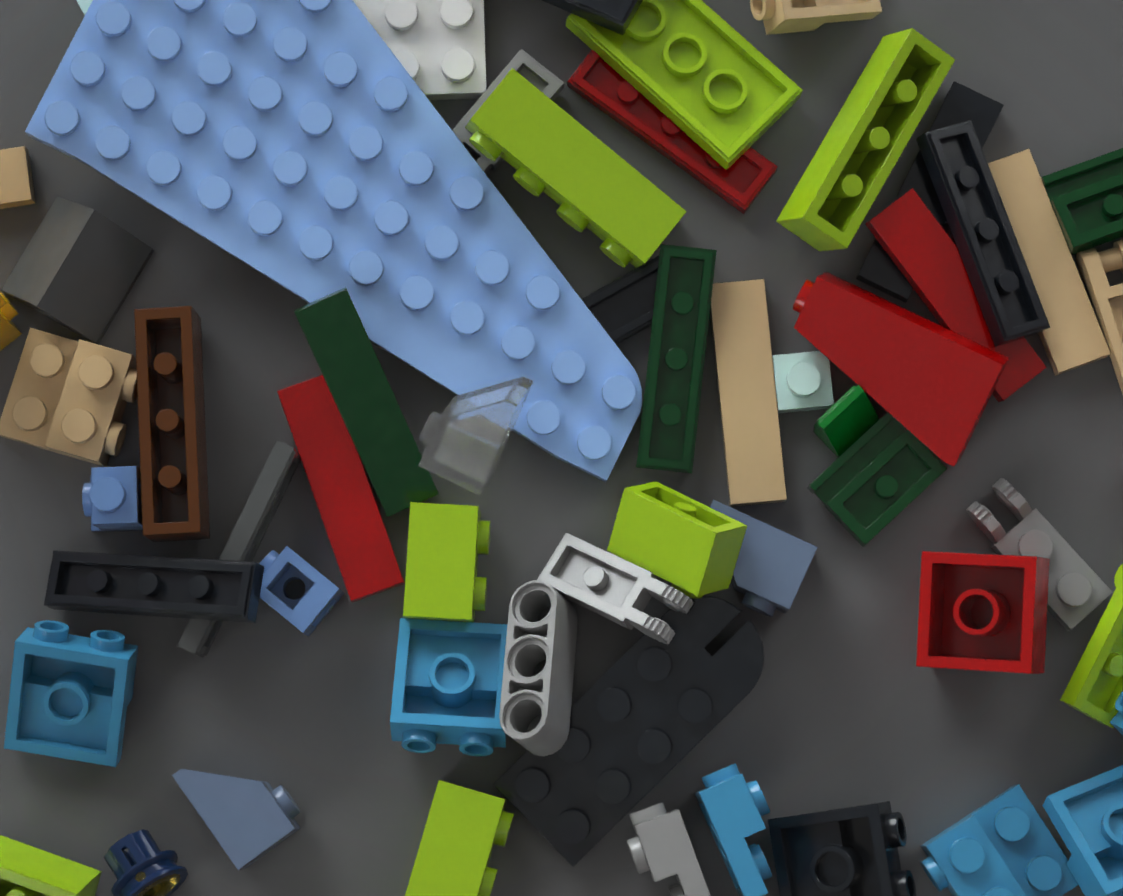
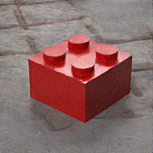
M922 551L916 667L1026 674L1044 673L1050 559L1037 556Z

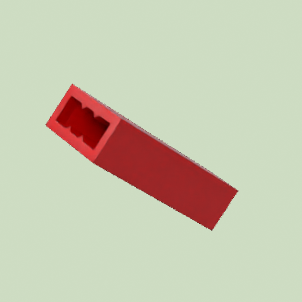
M829 272L817 276L815 282L807 279L793 305V310L800 313L794 329L859 385L943 462L955 467L974 433L1009 358Z

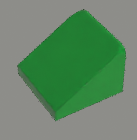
M853 385L816 421L813 426V432L837 457H840L879 420V417L865 391L859 385Z

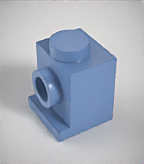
M138 466L91 468L90 483L83 484L82 504L84 515L91 517L92 532L143 530L141 472Z
M288 546L280 554L272 550L259 563L264 566L260 598L308 637L344 595L341 589ZM300 579L305 584L304 595L296 600L289 599L285 592L287 584L291 580Z

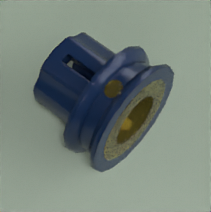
M144 829L130 833L118 840L109 848L104 856L105 861L117 878L111 890L113 896H169L180 887L188 875L185 867L176 864L178 860L176 852L173 850L161 852L149 831Z

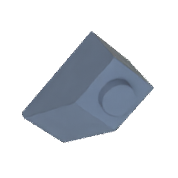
M713 499L710 508L747 525L731 579L733 589L745 595L741 603L769 617H773L775 610L786 613L794 601L818 547Z
M180 769L172 775L238 870L246 869L301 829L294 819L301 811L283 785L273 789L269 782L189 769Z

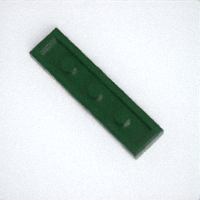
M665 244L660 246L637 468L692 474L717 250Z
M346 287L294 310L387 517L409 508L410 502L420 503L438 495L437 488Z

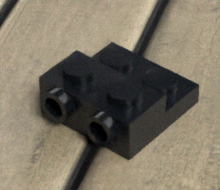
M890 801L768 819L780 896H916L913 875L910 870L901 871L898 847L906 845L905 822L900 812L892 813Z

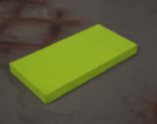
M643 0L624 35L572 13L566 19L565 26L595 51L609 66L725 170L733 165L795 104L803 92L795 82L702 0Z

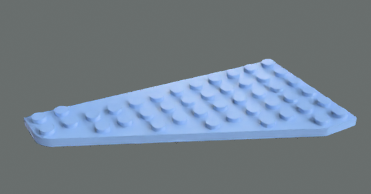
M353 0L92 1L25 130L29 137L88 165L308 303L346 287L368 338L372 343L503 423L510 430L555 458L604 482L607 481L641 411L642 388L635 369Z

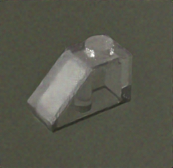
M523 376L454 396L442 414L433 411L419 437V442L425 444L426 448L418 466L480 495L499 465L533 381Z

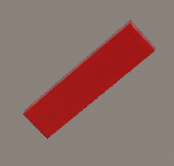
M593 50L589 52L567 81L569 88L743 214L777 171L778 166L751 147L733 165L725 170Z
M913 188L865 223L941 326L1009 358L992 393L998 402L1007 399L1047 368L1025 338L994 346L957 246Z
M323 375L278 390L277 393L351 602L353 603L405 584L363 462Z

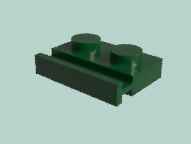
M1123 148L1042 177V182L1071 255L1123 237Z
M887 412L810 483L807 488L822 501L826 509L864 547L947 468L918 438Z

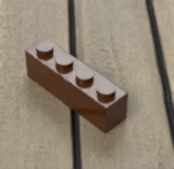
M192 306L134 309L143 536L153 542L210 539L201 318Z

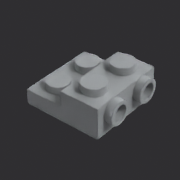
M658 803L629 814L636 837L626 841L637 872L642 874L649 871L654 882L675 875L678 883L668 887L670 896H711L680 810L675 809L666 812L664 804Z

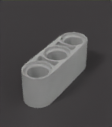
M540 580L525 582L517 588L511 597L499 718L500 725L505 734L532 754L548 756L562 748L569 734L578 618L573 605L551 585ZM551 606L546 617L537 621L542 610ZM543 660H546L545 666L542 669V671L537 675L532 676L537 664H539ZM542 714L537 727L528 732L527 730L532 719Z

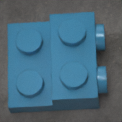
M400 618L390 715L392 741H402L401 746L405 750L414 753L432 752L436 749V743L459 745V751L463 754L477 757L492 754L494 747L506 748L507 734L504 733L500 725L499 713L507 624Z
M39 621L34 624V628L27 627L15 640L4 749L116 767L122 755L127 706L133 697L138 646L125 644V636L120 632L112 630L93 631L89 638L68 634L69 626L58 621Z
M736 763L702 777L705 789L694 794L738 895L763 896L768 894L764 880L773 876L759 844L753 843L748 846L745 837L766 829L761 816L770 813V809L758 782L755 780L746 783L743 774H740Z
M1123 765L1048 795L1042 805L1071 853L1066 865L1085 896H1123Z
M1019 784L1013 785L921 845V848L928 857L920 862L925 873L939 892L947 887L952 896H1062L1078 886L1066 865L1068 862L1067 857Z

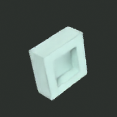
M820 351L772 355L778 413L829 409L834 404L830 362Z

